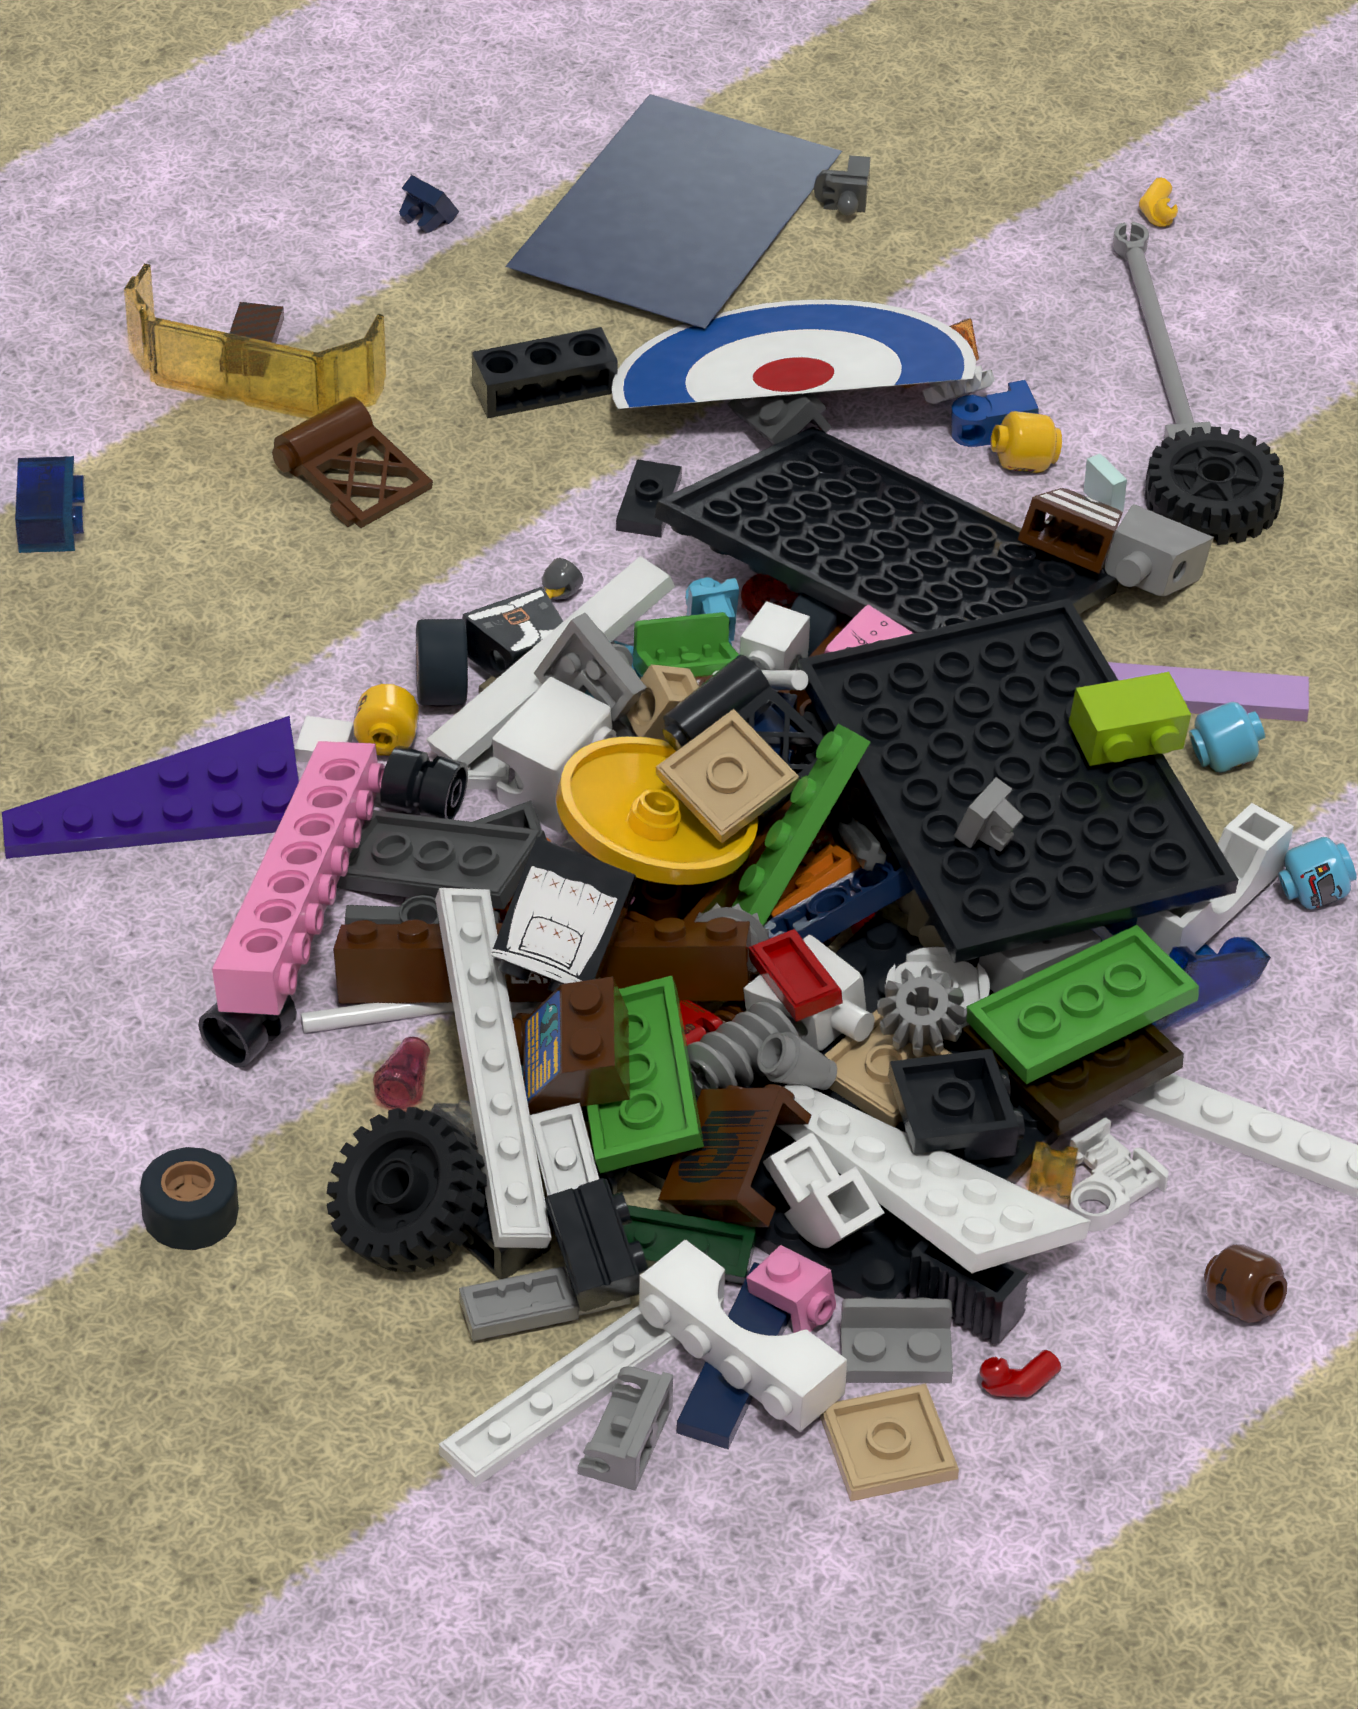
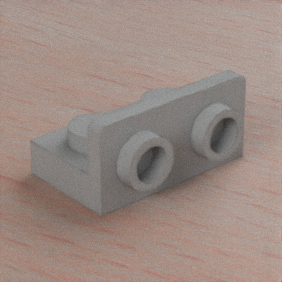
M873 1297L844 1299L841 1308L840 1343L841 1355L847 1359L846 1383H952L951 1300L924 1297L916 1299H877Z

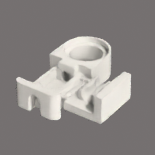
M1107 1117L1070 1140L1069 1157L1078 1165L1084 1162L1092 1171L1090 1177L1073 1188L1069 1210L1091 1220L1088 1231L1093 1232L1108 1229L1127 1217L1130 1204L1157 1187L1165 1192L1169 1174L1168 1170L1143 1148H1134L1133 1158L1131 1159V1152L1110 1134L1111 1121ZM1086 1200H1098L1104 1203L1108 1209L1102 1213L1093 1214L1084 1211L1080 1204Z

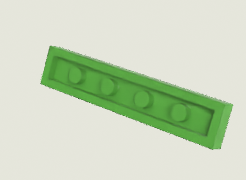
M839 723L834 732L831 731L825 735L817 748L816 757L818 759L809 775L803 776L791 793L790 800L792 804L782 820L776 821L770 828L765 839L766 848L757 864H752L743 874L739 884L740 893L732 907L739 903L743 911L751 915L758 913L760 923L764 926L869 746V740Z

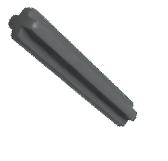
M831 809L827 819L860 866L867 871H873L875 863L884 865L886 853L882 850L879 841L865 823L858 819V814L852 810L850 816L846 817L838 814V809Z

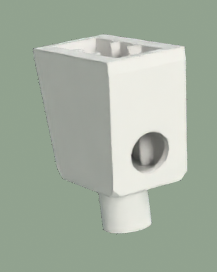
M811 935L806 936L803 940L841 988L842 1004L796 1022L761 975L743 988L746 1011L757 1002L764 1001L774 1005L791 1021L798 1032L799 1038L817 1051L825 1049L842 1033L857 1042L863 1041L869 1036L874 1026V1015L866 1011L864 982L861 974Z

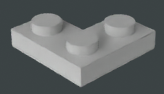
M586 612L569 622L534 672L542 684L549 677H553L583 693L588 690L596 700L610 706L613 721L625 716L647 688L634 669L626 663Z

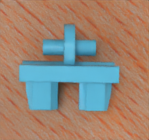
M710 577L701 578L693 581L688 586L685 595L687 605L686 616L719 612L726 613L730 619L729 643L731 646V641H734L739 597V586L736 578L727 579L722 584Z

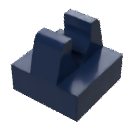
M412 174L402 187L406 196L399 214L407 223L413 222L417 215L423 214L417 225L425 233L432 232L443 221L450 224L459 213V210L443 191Z

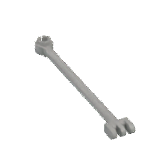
M1125 222L1121 223L1114 231L1113 248L1120 257L1129 263L1176 423L1165 425L1164 438L1169 436L1174 439L1175 433L1185 430L1191 436L1192 428L1202 427L1205 433H1210V422L1194 423L1144 255L1148 247V229L1144 225L1132 222L1130 241H1127V225Z

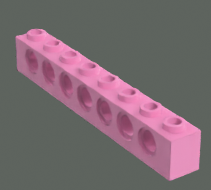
M318 741L212 968L219 1012L279 1015L287 996L294 994L297 986L298 971L302 964H307L309 961L313 937L315 934L319 935L322 931L324 912L328 905L334 904L336 885L340 876L345 877L348 872L350 853L353 848L359 847L362 826L365 820L371 819L374 799L377 793H380L385 766L383 763H378L376 744Z

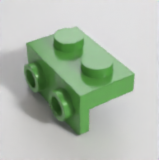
M719 612L637 621L634 624L633 666L641 677L651 664L688 668L694 677L712 675L713 672L721 670L739 655L729 643L730 619L726 613Z

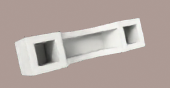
M1251 803L1224 828L1218 842L1219 848L1239 879L1236 893L1138 917L1136 925L1181 966L1278 876V872L1284 870V858L1289 849L1294 826Z
M687 1240L681 1242L640 1275L639 1311L643 1314L644 1318L652 1326L663 1328L679 1340L692 1356L704 1359L720 1371L727 1382L733 1387L744 1389L761 1402L767 1412L774 1418L785 1420L801 1432L845 1395L847 1359L807 1329L788 1335L767 1336L750 1332L735 1324L722 1309L724 1305L725 1269Z

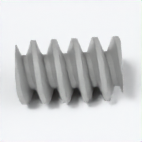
M764 1001L757 1002L748 1011L737 1014L732 1021L721 1024L716 1031L705 1034L700 1041L689 1044L687 1050L695 1094L699 1097L702 1089H725L729 1085L737 1086L738 1084L741 1087H748L754 1081L753 1074L757 1077L766 1076L758 1066V1053L764 1040L773 1033L792 1032L799 1037L798 1032L787 1016L770 1003Z

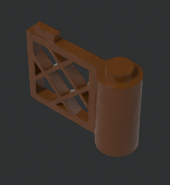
M350 396L274 439L272 456L277 467L282 472H290L295 477L303 475L332 503L330 511L347 527L356 524L359 528H363L427 492L433 486V480L373 425L367 408L355 397ZM373 445L384 455V461L357 458V453ZM329 468L349 470L348 481L328 479L322 472ZM355 471L382 474L381 484L353 482ZM387 475L407 477L412 484L405 488L386 486ZM351 495L376 497L379 499L377 504L362 511L351 501Z

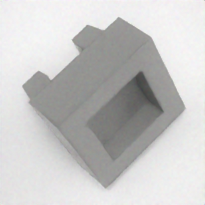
M996 777L968 807L954 837L969 848L979 839L1001 852L1014 836L1012 831L1024 817L1007 801L1013 789Z

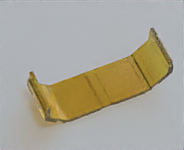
M144 263L137 276H132L124 288L129 351L144 373L148 369L151 382H155L157 386L226 401L227 398L245 402L250 407L310 419L350 396L360 400L365 407L375 405L384 389L386 354L384 315L377 314L364 338L320 352H313L156 318L154 314L150 264Z

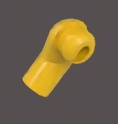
M1162 177L1156 178L1139 200L1141 211L1151 224L1158 227H1166L1172 224L1173 219L1178 213L1176 204L1172 208L1167 205L1171 200L1168 197L1172 192V185L1167 179Z

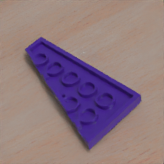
M290 716L3 811L2 822L6 859L276 833L299 783Z

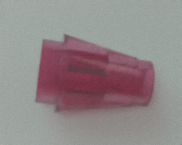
M418 1037L403 1039L401 1044L375 1072L373 1077L374 1092L377 1099L384 1106L403 1110L421 1099L428 1057L430 1055V1048L424 1040Z

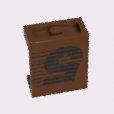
M768 1084L765 1088H742L729 1085L725 1089H702L697 1100V1108L704 1147L675 1155L658 1201L672 1213L748 1227H769L776 1208L751 1188L750 1185L774 1125L809 1124L812 1115L794 1100L795 1096L791 1091L779 1085Z

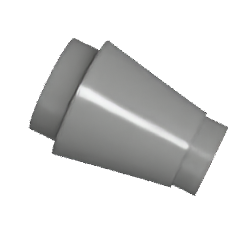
M792 1032L769 1035L759 1049V1069L772 1082L806 1085L810 1088L826 1090L831 1087L836 1079V1063Z

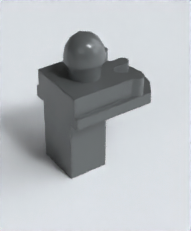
M849 155L847 171L823 169L817 175L814 183V193L817 200L824 203L823 209L839 210L845 216L853 215L856 212L865 213L871 157Z

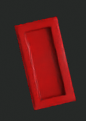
M795 929L748 947L751 963L796 1022L843 1003L841 988Z

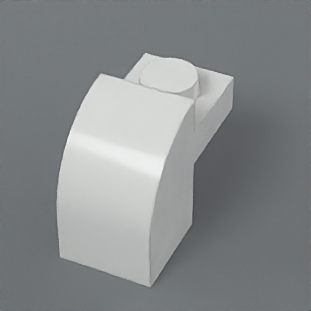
M813 1132L778 1151L763 1162L791 1207L785 1213L787 1219L807 1241L817 1247L829 1248L884 1214V1211L856 1166L839 1175Z

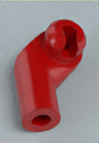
M1043 1350L1022 1369H1009L1006 1359L991 1357L981 1364L979 1373L983 1379L982 1387L992 1396L1027 1398L1036 1393L1058 1374L1062 1367L1055 1354L1051 1351Z

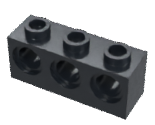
M602 327L472 352V386L487 419L612 394L613 379L618 374V360Z

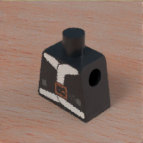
M542 587L464 613L462 619L466 625L468 658L497 679L564 621Z

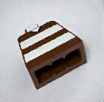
M1059 488L1032 497L1018 541L1096 573H1101L1123 512L1070 489ZM1046 514H1050L1047 520H1045Z

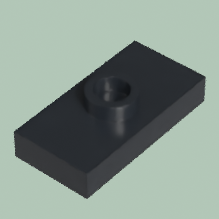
M637 459L616 518V531L662 538L666 523L654 518L657 502L678 491L682 479V466Z

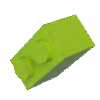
M1170 672L1076 688L1069 724L1089 765L1092 766L1184 749L1191 712Z

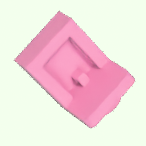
M782 1245L746 1277L749 1293L791 1314L793 1333L805 1329L811 1332L818 1325L825 1324L836 1308L831 1270Z

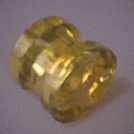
M1036 1141L1028 1191L1037 1195L1044 1191L1056 1192L1059 1198L1070 1200L1075 1181L1079 1148L1068 1146L1064 1150L1052 1149L1046 1142Z

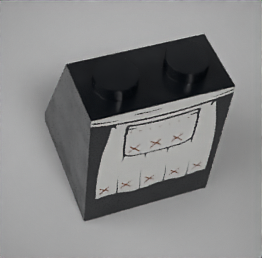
M537 837L490 954L494 959L501 961L498 971L526 982L530 973L548 979L550 983L547 990L554 992L561 984L599 979L638 887L636 875Z

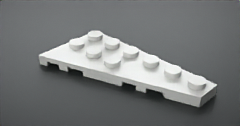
M787 1084L784 1087L794 1094V1100L812 1116L809 1124L776 1125L796 1141L813 1132L838 1173L842 1175L856 1166L879 1204L971 1273L1080 1241L1087 1237L1091 1220L943 1150L913 1154L907 1133L806 1085Z

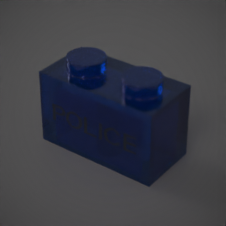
M74 456L18 458L15 523L19 553L75 551L76 534H84L85 532L84 507L77 506V503H85L86 495L84 475H76Z

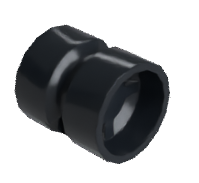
M398 745L389 756L384 769L380 788V802L383 807L405 813H412L416 808H419L421 816L454 820L462 806L467 789V764L442 756H436L433 761H430L427 752Z
M290 995L287 996L279 1015L219 1012L216 1002L199 1018L198 1027L207 1047L217 1057L234 1067H245L267 1047L268 1041H273L296 1020L297 1011Z

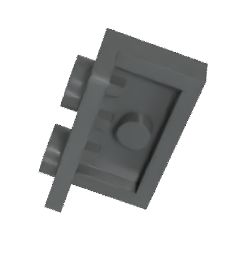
M813 393L732 399L727 403L740 419L773 445L798 434L809 422L825 433L832 428L822 415L827 408Z

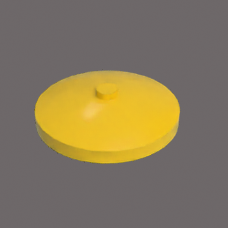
M635 736L608 738L581 748L567 761L556 792L558 814L573 839L598 860L635 874L640 879L664 884L694 885L726 877L737 870L750 854L758 830V817L721 844L658 778L656 766L676 752L667 741Z

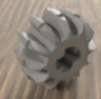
M927 965L922 969L921 977L916 978L912 972L905 968L901 972L902 984L888 980L885 985V995L887 997L881 998L878 1001V1014L884 1017L880 1021V1030L883 1035L894 1034L893 1046L897 1050L911 1043L913 1044V1054L918 1058L923 1052V1046L930 1045L931 1049L939 1055L943 1051V1039L956 1042L960 1037V1029L957 1025L964 1024L967 1019V1010L960 1006L964 1002V993L961 988H950L951 977L947 972L934 980L932 979L931 968ZM917 1008H928L927 1015H916Z

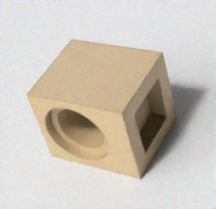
M651 664L640 679L647 688L626 715L638 737L667 741L662 733V730L666 727L663 720L664 715L695 691L699 685L688 668Z

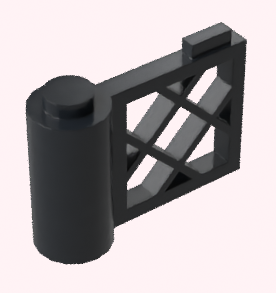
M742 654L735 657L663 717L666 727L662 730V733L667 742L676 751L733 709L754 730L755 719L770 707L785 719L784 732L756 731V733L766 743L783 744L782 759L787 764L789 762V744L812 745L817 750L824 738L770 686L759 667ZM790 725H791L797 732H790ZM818 758L809 765L788 764V766L799 776L800 780L803 776L809 775ZM792 791L760 814V816L764 820L769 818L790 800Z

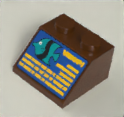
M614 977L561 984L524 1020V1086L529 1114L541 1113L580 1103V1106L583 1107L630 1100L629 1015Z

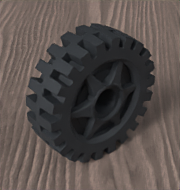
M1211 426L1210 433H1205L1202 427L1192 428L1191 436L1185 430L1175 433L1174 439L1168 436L1162 440L1161 447L1156 446L1152 452L1146 475V506L1148 510L1216 538L1217 545H1228L1229 537H1232L1236 544L1245 542L1247 534L1252 538L1261 535L1262 528L1268 530L1273 525L1274 519H1277L1279 515L1284 487L1283 465H1279L1280 459L1276 453L1270 454V447L1263 442L1256 446L1257 438L1250 434L1241 439L1239 438V430L1230 428L1226 435L1221 434V427Z
M407 1107L406 1112L400 1108L388 1110V1118L378 1114L370 1119L372 1131L360 1126L353 1133L358 1140L355 1147L346 1142L340 1150V1153L345 1155L347 1159L344 1164L334 1162L331 1173L338 1177L339 1181L328 1182L326 1194L332 1197L334 1201L327 1203V1211L335 1219L331 1222L334 1231L341 1236L340 1240L347 1247L364 1259L387 1270L397 1272L398 1269L409 1273L415 1272L416 1266L424 1270L435 1266L433 1256L444 1261L453 1254L448 1245L450 1242L461 1247L468 1237L461 1230L464 1225L475 1228L479 1217L471 1211L473 1207H484L486 1196L477 1189L487 1186V1176L480 1170L485 1166L483 1156L476 1151L478 1149L477 1145L454 1124L426 1109L423 1111L417 1107Z

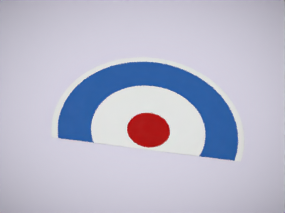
M850 300L783 301L759 304L716 314L705 329L684 323L656 336L636 349L619 367L618 374L613 379L612 395L617 408L624 409L967 380L974 377L976 359L968 342L957 331L932 317L915 311L879 303Z

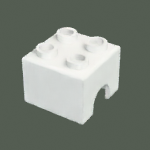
M549 677L492 737L494 757L515 770V778L509 785L501 781L497 782L498 801L511 808L531 800L540 824L556 832H562L565 826L558 814L556 792L564 766L573 754L581 748L599 740L616 737V732L612 730L610 706L553 677Z

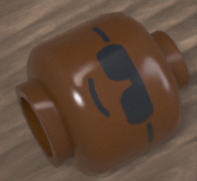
M1232 1244L1225 1248L1218 1255L1211 1258L1205 1269L1204 1280L1210 1304L1218 1310L1244 1322L1255 1323L1268 1316H1272L1281 1308L1286 1298L1287 1281L1284 1278L1281 1263L1272 1256L1244 1244Z

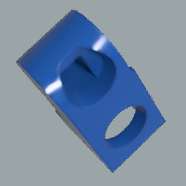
M1026 380L1009 382L1008 391L989 394L985 395V397L965 395L956 399L952 404L951 437L953 440L966 447L991 445L993 428L995 425H1001L1005 416L1011 411L1039 414V408Z

